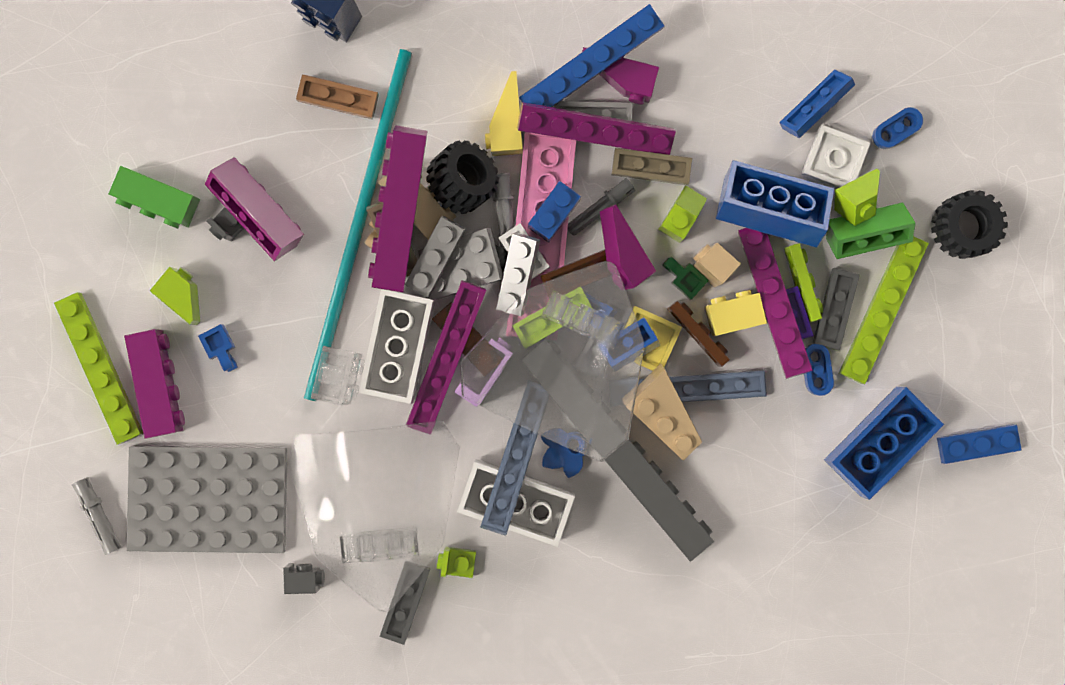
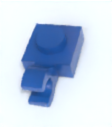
M223 324L198 335L209 359L213 360L217 357L224 371L231 372L238 368L236 361L229 353L235 346Z

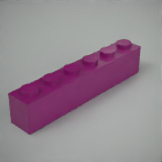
M395 125L393 133L388 132L386 149L391 150L389 160L384 159L382 175L387 176L386 186H380L378 202H383L382 212L377 211L375 228H380L379 237L373 238L371 253L376 254L375 263L370 262L368 278L373 279L372 288L397 292L404 291L428 133L426 130Z

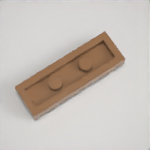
M302 74L296 100L301 103L373 120L379 94L378 92Z

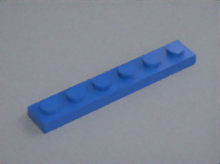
M648 4L524 93L519 99L524 103L554 107L665 28L664 24L652 6Z

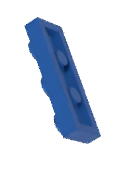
M834 69L779 122L782 129L797 138H801L855 86L853 78Z
M1014 424L937 438L940 459L943 464L1022 451L1018 427Z

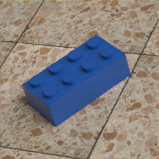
M732 160L724 178L716 219L817 248L828 231L834 188Z
M896 386L824 461L860 497L870 500L944 424L907 387Z

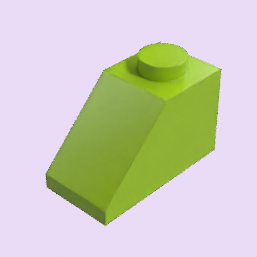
M876 168L835 190L834 210L854 226L876 215L880 170Z
M685 185L658 230L680 243L696 221L707 198Z
M169 267L150 289V292L188 324L198 325L200 323L198 287L191 280L193 276L182 267L179 269Z

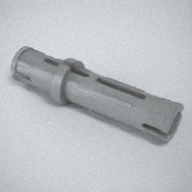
M86 477L71 484L82 505L80 506L81 511H85L104 554L107 555L121 548L100 504L102 500L94 492L89 478Z

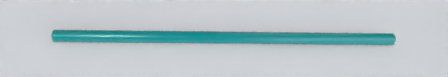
M404 49L399 50L306 387L304 399L316 401L366 223L368 215L366 207H369L372 201L386 150L387 134L391 132L412 55L410 51Z

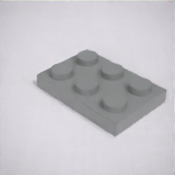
M491 228L476 231L461 238L430 296L431 300L456 294L461 280L477 286H484L503 280V273ZM424 249L418 250L419 257Z

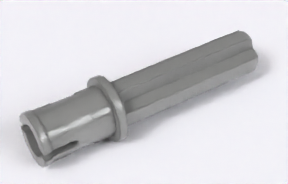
M509 173L496 174L499 177V183L496 185L498 188L493 201H496L499 237L514 228L511 202L514 196H511ZM500 241V247H502V248H504V249L506 250V248L503 246V244H502L501 241Z

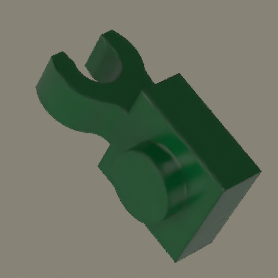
M670 257L662 264L667 271L676 276L671 283L689 300H692L709 281L691 263H688L683 268L673 257Z

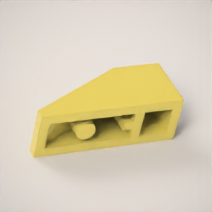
M511 71L490 122V133L485 134L486 149H491L492 156L523 154L521 131L517 129L520 110L516 71Z

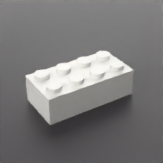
M381 289L359 393L409 404L414 403L435 307L434 300Z
M477 459L474 461L457 510L458 513L481 521L483 520L499 467ZM525 476L508 530L558 547L575 498L574 493Z

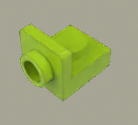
M445 547L444 553H439L437 569H441L440 577L451 575L473 578L476 551Z

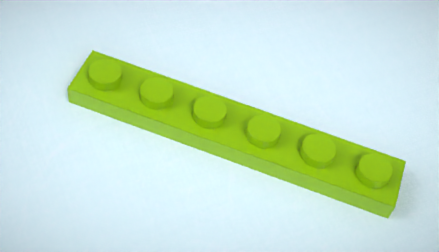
M913 237V242L896 246L838 374L860 384L866 383L928 247V242Z
M76 292L54 302L116 444H122L144 434L82 293Z

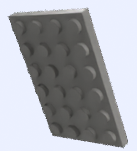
M130 446L128 459L127 551L284 553L286 545L287 448Z

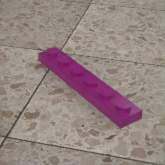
M524 102L521 105L517 125L518 131L670 155L676 133L674 128Z
M749 228L738 230L757 293H760L765 317L785 379L812 372L767 233Z
M461 280L407 419L406 427L428 435L431 434L485 296V288Z

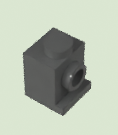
M289 563L283 568L284 594L317 593L321 586L324 585V570L312 568V564L296 565L297 568H294V563Z

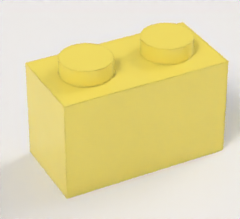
M751 290L736 293V299L728 301L726 296L711 299V305L705 306L712 336L767 324L760 293L752 295Z

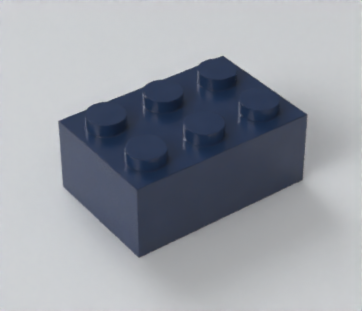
M292 0L291 2L297 8L296 12L303 17V22L313 28H316V26L325 30L324 34L335 41L341 39L347 43L362 18L355 0Z

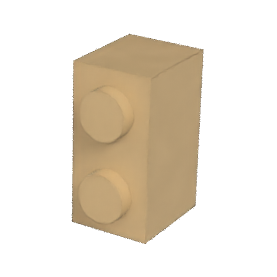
M718 243L711 247L707 244L693 257L696 261L693 266L709 280L708 282L714 288L723 284L740 266V263Z

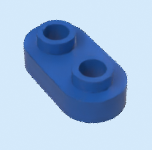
M912 107L901 110L874 129L872 134L873 142L881 149L892 148L921 128L923 124L922 114ZM904 119H908L910 121L909 127L904 125ZM882 132L888 134V140L882 138Z
M811 344L805 348L812 368V372L804 374L805 385L811 394L823 396L828 394L834 386L830 353L823 345ZM813 352H816L818 354V360L816 362H813L811 360V354ZM816 378L822 380L820 387H816L814 384Z

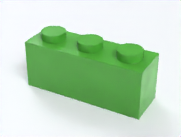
M121 165L108 195L117 198L116 204L131 209L132 205L140 207V214L155 219L156 215L164 217L163 223L177 229L180 224L189 228L200 202L199 198Z
M902 202L876 208L875 216L856 226L844 217L829 219L826 240L836 259H841L913 242L915 221Z

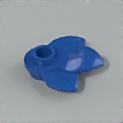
M552 429L545 432L541 439L549 448L544 454L542 466L549 469L563 467L567 478L578 474L583 467L582 456L587 453L589 448L586 437L579 432L568 434L562 429ZM574 440H578L581 444L577 450L571 448V442Z

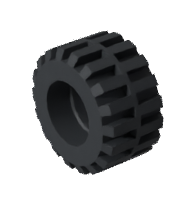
M460 140L455 141L432 159L431 165L427 167L426 172L429 175L426 176V181L430 183L428 187L430 193H434V199L437 202L440 201L443 208L447 209L449 207L453 213L458 211L461 214L472 212L491 198L497 191L498 187L496 185L499 183V177L496 174L498 169L493 165V158H489L488 152L485 149L481 150L478 144L474 143L471 145L470 141L466 140L463 142ZM459 173L465 177L467 182L460 177Z
M974 190L962 192L946 199L935 210L938 215L932 217L931 222L935 223V226L931 228V233H936L937 235L934 238L935 243H941L940 249L943 252L949 251V256H958L959 259L973 258L992 252V249L997 248L1001 244L998 240L1004 239L1006 236L1003 229L1008 228V222H1004L1003 219L1007 217L1006 211L1001 212L1000 207L1003 206L1001 202L995 203L993 195L985 196V192L980 190L974 192ZM963 211L970 212L978 221L979 230L974 239L966 237L960 230L959 218Z

